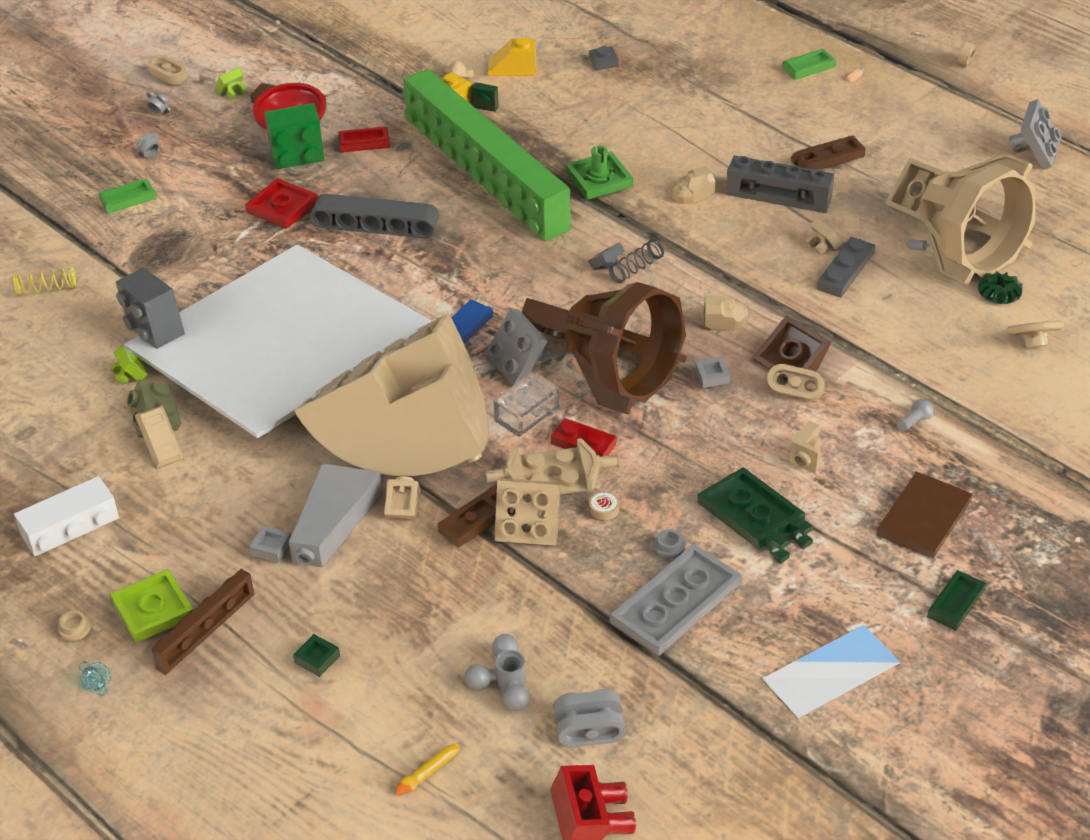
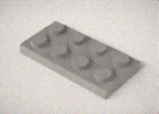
M692 544L610 614V623L657 656H660L742 584V575L697 545Z

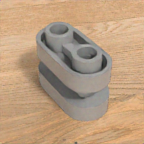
M601 689L591 692L566 693L554 702V714L558 722V738L564 746L580 747L614 743L622 739L626 734L624 717L621 715L620 697L614 691Z

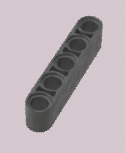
M334 194L318 196L310 213L311 222L320 228L416 238L432 236L439 219L438 209L430 204Z

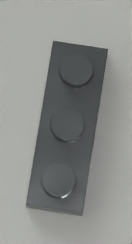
M850 237L818 279L817 290L842 298L875 253V244Z

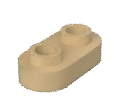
M155 55L147 60L148 72L171 85H180L188 78L186 66L166 55Z
M778 364L770 369L767 376L771 390L780 395L806 401H815L825 391L824 380L816 371ZM786 377L788 381L786 384L780 385L778 384V379ZM813 383L816 385V388L813 391H807L805 389L806 385Z

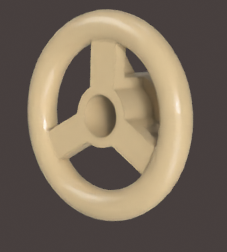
M1062 321L1025 323L1009 326L1006 331L1009 335H1021L1024 337L1026 347L1049 345L1047 334L1050 331L1062 329L1064 323Z

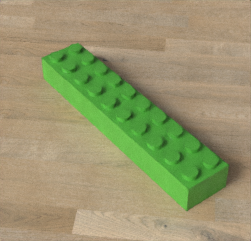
M429 68L403 78L404 89L402 92L406 105L404 111L405 118L422 135L429 138L448 158L455 161L463 171H466L473 177L476 183L482 185L490 195H493L501 202L504 208H508L519 221L526 224L534 234H537L545 242L571 230L570 188Z

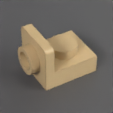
M809 420L792 440L789 462L812 473H816L819 468L821 454L819 449L821 439L818 438L820 425Z
M399 476L396 480L388 479L384 512L386 518L416 519L418 496H420L421 492L418 481H414L413 478Z

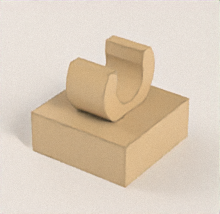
M817 217L810 224L815 233L809 235L806 241L810 247L820 242L815 247L820 254H823L828 249V246L836 251L843 244L835 230Z

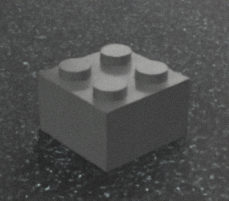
M143 267L115 282L118 289L116 297L125 313L123 321L130 331H135L144 342H149L158 349L185 334L173 289Z

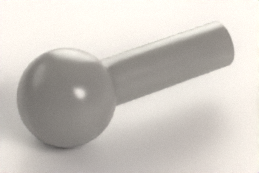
M927 399L916 400L911 406V412L897 423L898 430L905 432L919 420L930 419L934 414L933 404Z

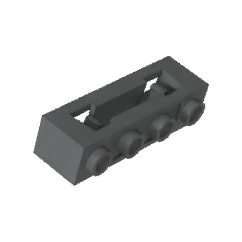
M734 155L727 169L726 195L827 213L832 200L834 173ZM741 185L749 186V189H754V187H758L756 192L740 189ZM798 195L803 199L811 197L814 199V203L798 200Z

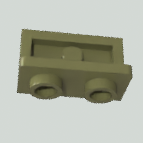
M138 380L134 390L129 392L127 406L130 407L132 424L136 428L138 437L143 438L135 414L161 405L164 407L173 431L178 430L181 420L170 385L161 382L154 383Z

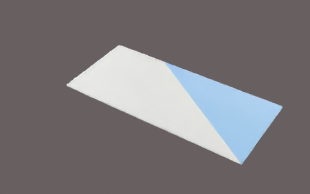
M862 625L762 679L799 719L901 662L865 625Z

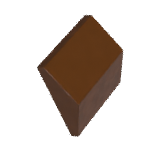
M786 315L752 358L769 370L778 364H786L817 372L831 342Z

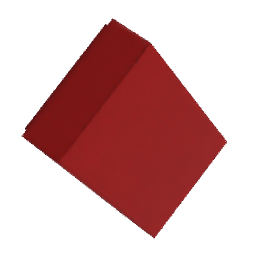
M386 126L338 131L341 153L390 148L388 127Z

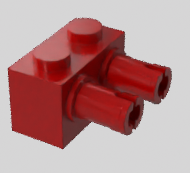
M594 765L561 766L550 792L562 840H603L609 834H634L636 831V818H634L633 811L609 813L605 807V804H626L628 800V789H624L626 783L624 781L614 783L599 782Z

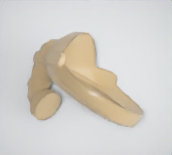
M454 60L449 66L443 65L444 73L446 74L454 72L465 78L474 76V71L472 69H465V66L459 60Z

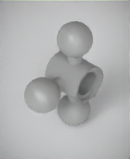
M501 634L494 639L492 644V650L496 656L495 669H488L482 664L471 665L465 672V682L469 688L479 691L485 689L490 681L496 680L497 688L503 692L504 705L511 711H521L529 703V693L524 688L526 685L525 659L518 652L517 640L512 635Z

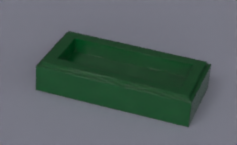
M957 570L929 608L927 617L957 631L985 591L986 583Z

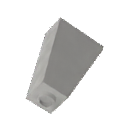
M329 464L321 465L289 540L292 563L304 566H324L382 495L380 472Z

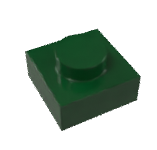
M475 82L472 86L473 107L496 112L499 107L498 86Z
M313 634L293 654L294 663L320 677L340 657V650L334 644Z

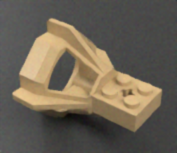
M1007 153L956 172H945L909 157L885 202L893 210L926 225L940 273L965 285L969 284L974 274L984 278L986 273L993 274L995 271L1009 265L1016 260L1022 247L1030 249L1033 245L1027 238L1035 225V185L1026 179L1032 164ZM999 180L1003 185L1005 193V204L1001 220L976 209V202L980 196ZM966 225L991 236L983 247L968 255L965 254L964 250Z

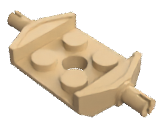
M582 438L577 439L576 448L521 455L517 446L511 452L507 467L499 470L485 471L486 481L489 484L497 482L499 478L559 482L560 495L592 491L595 488L598 473H601V468L619 467L618 454L601 457L596 455V452ZM549 474H557V475H559V477H557V478H548L547 475H549Z

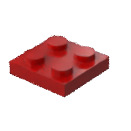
M276 178L245 204V209L248 214L287 229L314 206L318 195Z

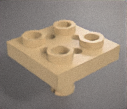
M499 478L497 480L494 541L556 546L560 483ZM508 508H511V509H510V513H513V511H514V509H515V513H516V514L510 515V514L508 513ZM523 524H526L524 528H525V529H529V528H530V530H529V531H524V530L522 529V525H523Z

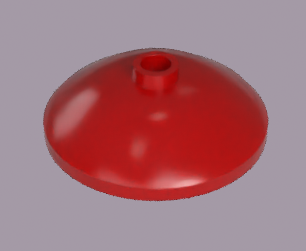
M280 84L267 89L258 96L253 105V115L257 124L267 130L264 112L314 103L319 120H321L327 108L326 99L318 88L309 84Z

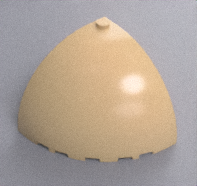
M449 313L418 328V331L409 336L410 339L408 341L400 338L384 349L385 352L377 351L362 360L360 364L353 368V372L350 369L346 370L334 378L332 382L317 390V398L315 400L310 397L302 402L294 411L310 434L326 449L346 462L364 470L378 471L380 474L392 476L426 475L445 470L463 461L466 464H470L481 458V453L487 444L489 435L487 411L474 367Z

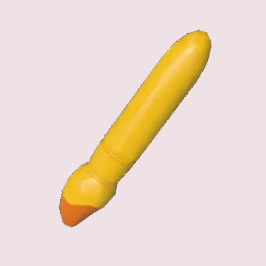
M453 743L446 746L411 775L402 778L395 789V794L400 796L415 790L418 784L434 774L458 753L460 749L459 744Z

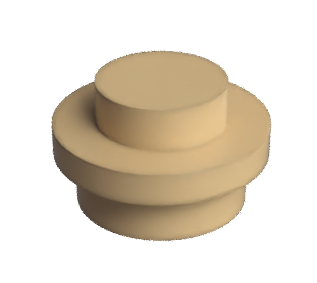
M77 610L64 613L58 623L59 635L68 641H75L85 637L91 629L89 618Z

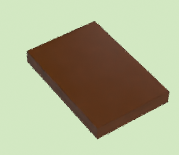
M916 471L877 528V536L934 559L970 504L973 493Z

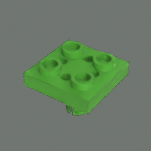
M598 145L597 153L594 146L591 149L592 157L566 164V173L587 200L633 187V177L612 151L608 152L605 146Z

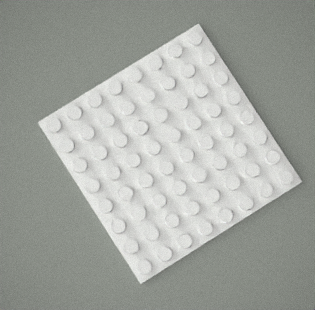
M295 245L180 311L184 335L158 349L149 342H144L138 335L124 343V347L253 436L259 438L296 414L294 410L307 398L312 397L315 400L317 398L316 391L332 382L334 378L349 369L353 372V368L360 364L362 360L377 351L385 352L384 349L396 340L404 338L405 341H408L410 335L418 331V328L432 322V320L303 247Z

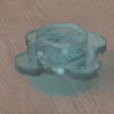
M86 661L82 662L79 665L81 671L79 683L81 687L88 691H96L98 695L104 696L108 692L106 685L111 681L109 669L98 661L91 664Z

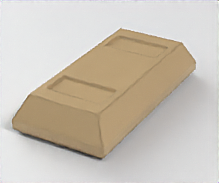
M163 405L135 414L156 469L184 459Z

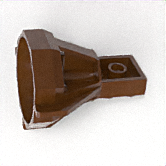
M635 282L627 284L620 290L585 295L570 308V311L526 298L522 310L523 315L539 332L566 341L567 350L575 356L597 404L624 414L630 413L634 400L645 403L672 379L677 361L685 363L687 356L680 354L686 337L680 297L654 286ZM644 300L648 304L651 315L650 337L624 329L634 310ZM618 348L643 355L635 370L626 378L620 380L617 368Z

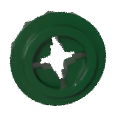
M995 271L994 274L986 273L984 278L979 280L978 291L983 298L990 302L1009 304L1021 297L1023 283L1018 281L1017 276H1009L1008 272L1000 274L998 271Z

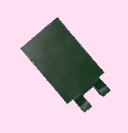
M744 467L698 493V503L758 550L767 546L772 557L780 564L790 558V553L784 549L790 545V540L787 538L789 535H792L794 541L802 549L813 544V539L807 535L813 530V525L805 521V512Z

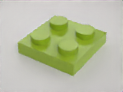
M169 569L110 593L111 601L135 643L177 626L184 617H187L194 611Z

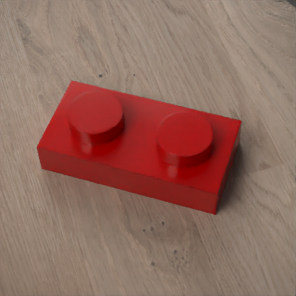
M567 418L561 421L551 435V444L563 449L576 448L577 439L582 438L596 452V455L600 457L608 456L616 446L617 436Z

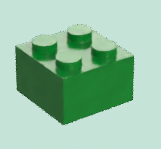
M314 103L264 112L270 153L275 170L324 161L320 120Z

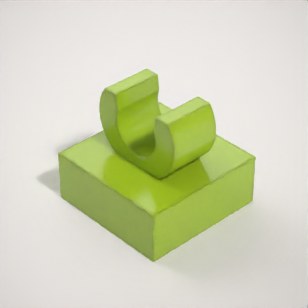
M238 67L218 77L215 90L220 96L226 93L227 97L233 100L236 95L233 91L234 89L238 90L241 95L245 93L246 87L242 83L244 74Z
M121 345L113 352L118 362L114 363L110 370L116 374L114 378L122 385L126 384L131 376L137 381L143 380L148 376L140 359Z

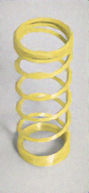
M62 268V281L60 288L55 279L53 270H51L50 289L47 288L43 274L40 271V285L38 291L34 285L32 275L30 272L28 292H26L24 289L20 275L14 274L13 285L15 294L21 295L22 289L26 294H28L30 292L31 282L35 291L39 293L41 290L42 281L44 283L45 288L48 291H50L52 289L53 279L57 288L61 290L63 287L64 277L68 287L76 288V277L74 268H68L70 285L67 280L65 271Z

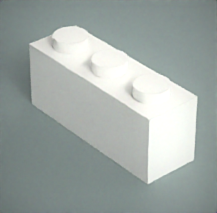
M99 476L14 513L20 535L34 556H38L119 519L114 497Z

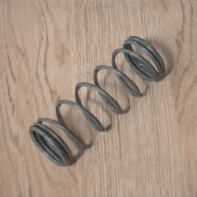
M655 239L649 240L643 244L642 248H637L634 253L631 252L627 257L621 258L619 262L611 264L609 266L611 278L617 283H623L626 279L630 278L629 270L637 274V266L645 269L644 260L648 264H652L653 258L657 260L664 256L663 246ZM651 242H654V243L659 247V249H660V251H661V255H660V252H659L658 248H657L656 246H654L653 244H651ZM650 245L658 251L659 256L652 251ZM642 249L643 258L636 254L637 250ZM643 250H645L650 255L652 260L651 262H648L643 254ZM634 254L636 264L628 258L629 255ZM635 255L640 257V259L643 261L644 267H641L637 263ZM623 259H626L629 270L620 263ZM628 260L634 264L636 272L631 270ZM620 265H622L627 270L629 275L628 277H626L625 271ZM613 266L618 268L622 274V280L616 277Z

